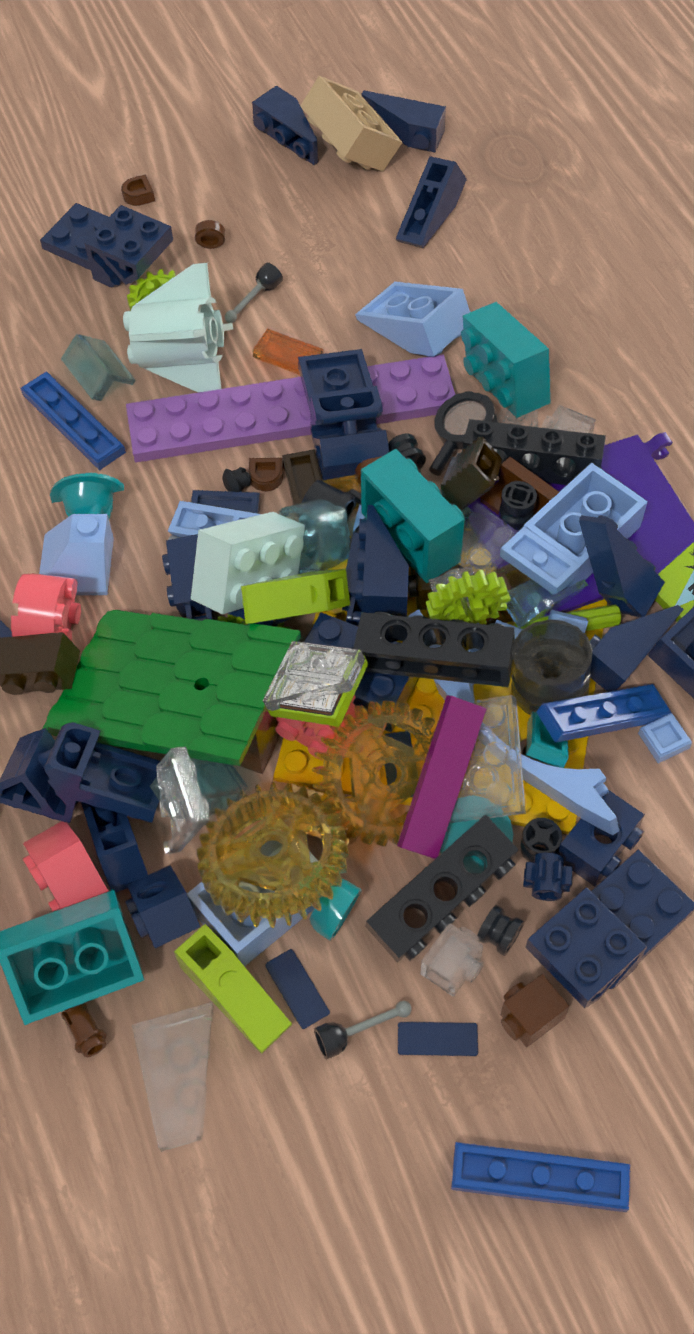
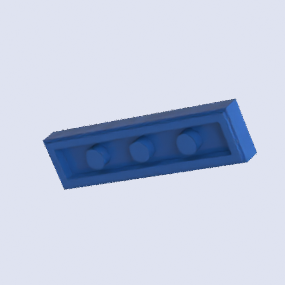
M47 371L21 387L23 396L99 471L126 453L124 445Z
M653 684L544 703L536 711L555 743L647 725L672 713Z
M455 1142L451 1190L627 1212L629 1210L630 1164Z

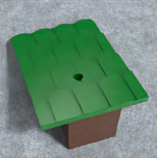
M122 610L107 611L98 622L96 632L90 643L82 651L72 689L63 690L57 703L50 709L42 729L46 728L51 736H58L63 725L74 722L101 730L98 742L102 744L235 765L263 774L280 737L275 730L278 725L276 717L270 716L266 708L301 638L300 631L255 623L243 625L212 619L201 621L157 613L146 615Z

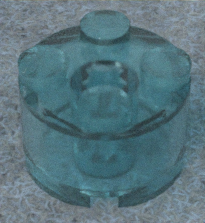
M315 499L287 506L278 511L280 515L305 525L304 545L301 551L298 574L330 569L348 559L350 533L347 524V513L344 508L338 505L335 506L327 500Z

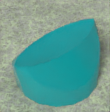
M328 877L309 918L313 929L331 941L350 914L362 889L345 879Z

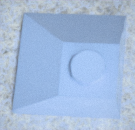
M72 514L44 535L39 574L77 579L76 595H108L114 541L108 515Z

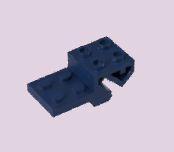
M75 203L40 239L42 249L91 270L93 280L114 288L118 287L122 282L127 285L138 280L172 243L173 234L170 225L123 205H120L108 217Z
M362 349L298 357V369L310 410V433L323 481L356 476L355 469L362 461L381 457L389 453L387 432L377 428L376 418L382 416V401L377 386L372 384Z
M74 722L63 725L56 740L44 728L19 738L0 778V803L70 823L80 801L94 807L107 809L152 823L171 764L99 743L98 739L101 730Z
M638 849L592 891L587 887L527 939L525 948L584 1008H587L598 1001L608 989L616 988L637 968L638 964L693 914L694 902Z

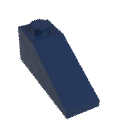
M363 90L362 97L399 137L402 144L410 148L436 153L445 131L446 106Z
M432 156L429 157L395 238L398 242L424 248L456 207L467 181V178L456 162Z
M676 605L612 627L602 638L595 634L581 650L586 657L577 667L607 692L616 691L628 679L684 609Z
M81 802L99 861L111 891L115 890L116 893L128 889L127 884L147 876L148 873L127 815Z

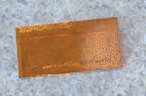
M268 328L252 350L253 358L300 375L298 357L324 354L322 348Z

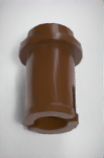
M86 1003L69 1008L61 1013L62 1019L65 1020L76 1041V1052L82 1053L84 1057H92L106 1047V1033L103 1029H98L87 1009Z

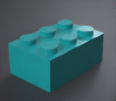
M498 302L462 315L463 330L461 331V337L465 345L466 354L463 363L467 373L473 375L482 384L485 391H490L498 399L500 405L503 408H507L516 418L550 404L549 348Z
M394 449L361 469V514L367 519V505L374 506L406 562L426 583L461 562L465 523L464 515L456 505H451L441 495L435 483L432 481L428 482L419 473L416 464L411 459H406L397 449Z
M115 890L0 931V964L24 1025L145 980L140 960Z

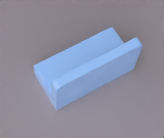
M525 526L501 547V558L553 595L557 596L563 589L570 593H574L578 589L581 565Z

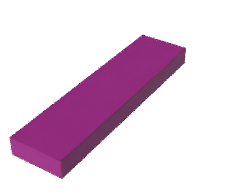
M446 696L397 844L398 847L433 859L438 857L487 708L454 696Z

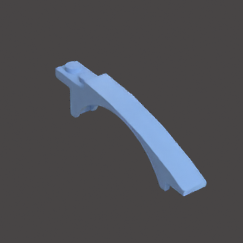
M418 609L407 617L423 615ZM432 645L430 648H438L441 645ZM473 648L467 651L477 652L479 651V649ZM434 679L438 692L444 700L447 695L475 704L473 683ZM482 721L477 736L478 740L527 783L581 819L611 835L619 832L616 815L602 799L604 795L609 793V790L604 784L607 779L599 768L568 769L532 760L506 745L494 734L485 721Z

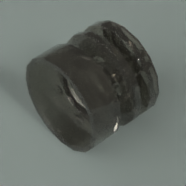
M548 619L532 623L521 630L516 637L512 663L511 691L516 704L525 713L531 715L532 712H536L544 703L588 696L593 649L588 637L578 627L565 621Z

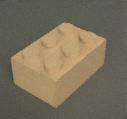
M318 76L301 104L302 109L308 115L307 120L323 132L322 138L335 146L337 156L347 163L354 161L367 170L374 168L384 171L402 144L399 137L358 91L324 77Z

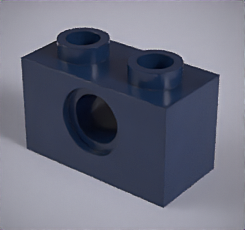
M610 790L602 799L616 815L619 832L611 835L580 819L560 844L558 855L564 858V865L573 867V872L594 887L603 876L607 878L620 866L622 859L618 856L625 847L631 851L644 833L640 829V825L645 814ZM605 835L611 839L612 843H600L595 836Z
M171 865L127 884L132 898L125 901L140 937L143 938L149 935L154 948L200 928L188 895Z

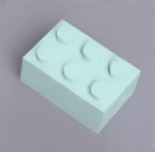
M269 512L198 530L191 599L214 611L226 614L243 608L241 586L298 574L301 551L304 545L305 525L275 512Z

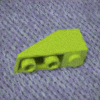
M346 569L310 571L241 586L246 624L329 611L350 605Z
M206 924L174 951L179 967L261 1054L292 1026L289 1019L236 955Z

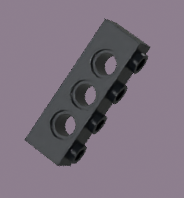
M469 419L463 441V449H466L467 445H471L473 441H477L478 437H483L502 458L501 463L511 457L546 483L568 485L591 463L602 469L606 435Z
M361 612L353 654L365 656L368 662L365 672L509 687L515 650L514 627H505L498 623L484 625L467 623L459 619L445 621L429 619L419 615L405 617L391 615L386 612ZM394 641H403L399 644H392ZM432 645H441L438 648H430ZM473 648L479 649V651L477 652H469L467 650Z
M485 814L366 921L365 927L397 963L404 956L409 961L413 960L427 947V943L423 940L434 929L439 934L445 931L457 919L453 912L464 902L471 907L487 892L483 885L490 878L495 876L499 881L516 866L512 858H514L519 849ZM468 856L478 857L484 864V871L480 874L469 873L463 865V859ZM439 882L449 883L455 890V897L449 901H442L434 894L433 887ZM416 908L422 911L425 915L426 923L420 928L409 927L403 918V914L408 909Z

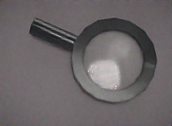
M472 391L459 393L446 400L437 410L434 418L435 430L444 445L429 468L432 474L440 476L455 450L463 449V441L469 419L498 422L497 411L488 396Z

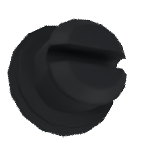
M239 467L233 471L225 469L223 472L222 480L227 491L241 492L242 489L251 484L250 474L246 472L245 468Z

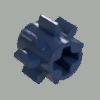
M536 854L534 856V863L526 862L523 887L532 888V896L538 900H560L562 898V891L570 892L573 867L564 866V858L558 854Z

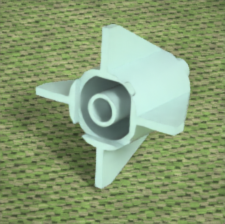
M207 263L192 264L132 306L131 311H125L123 315L124 327L126 331H129L130 345L127 349L129 362L131 364H138L140 368L151 371L198 393L222 389L219 371V361L222 355H217L218 347H224V331L233 329V323L223 324L220 310H213L211 303H216V301L211 297Z

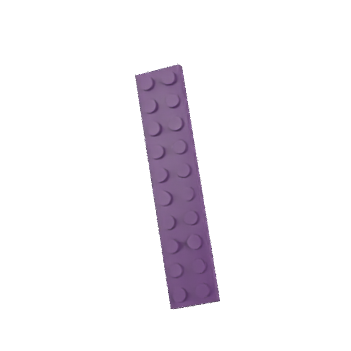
M444 354L367 366L372 384L378 388L383 407L382 416L376 418V424L436 415L440 406L455 395ZM301 377L126 404L135 463L311 435L310 410Z

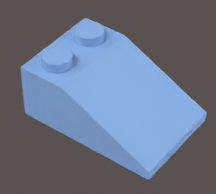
M394 282L357 312L355 316L358 321L412 354L434 357L442 353L443 349L451 341L461 336V331L463 330L462 315L470 313L463 289Z

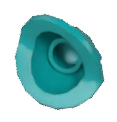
M74 474L54 483L50 490V498L52 503L63 502L68 517L72 514H107L108 519H110L113 509L114 492L124 491V483L104 474Z

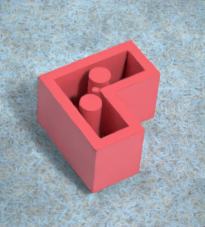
M61 821L23 843L29 855L22 859L41 891L48 887L55 898L48 902L53 912L109 892L81 840L68 823Z

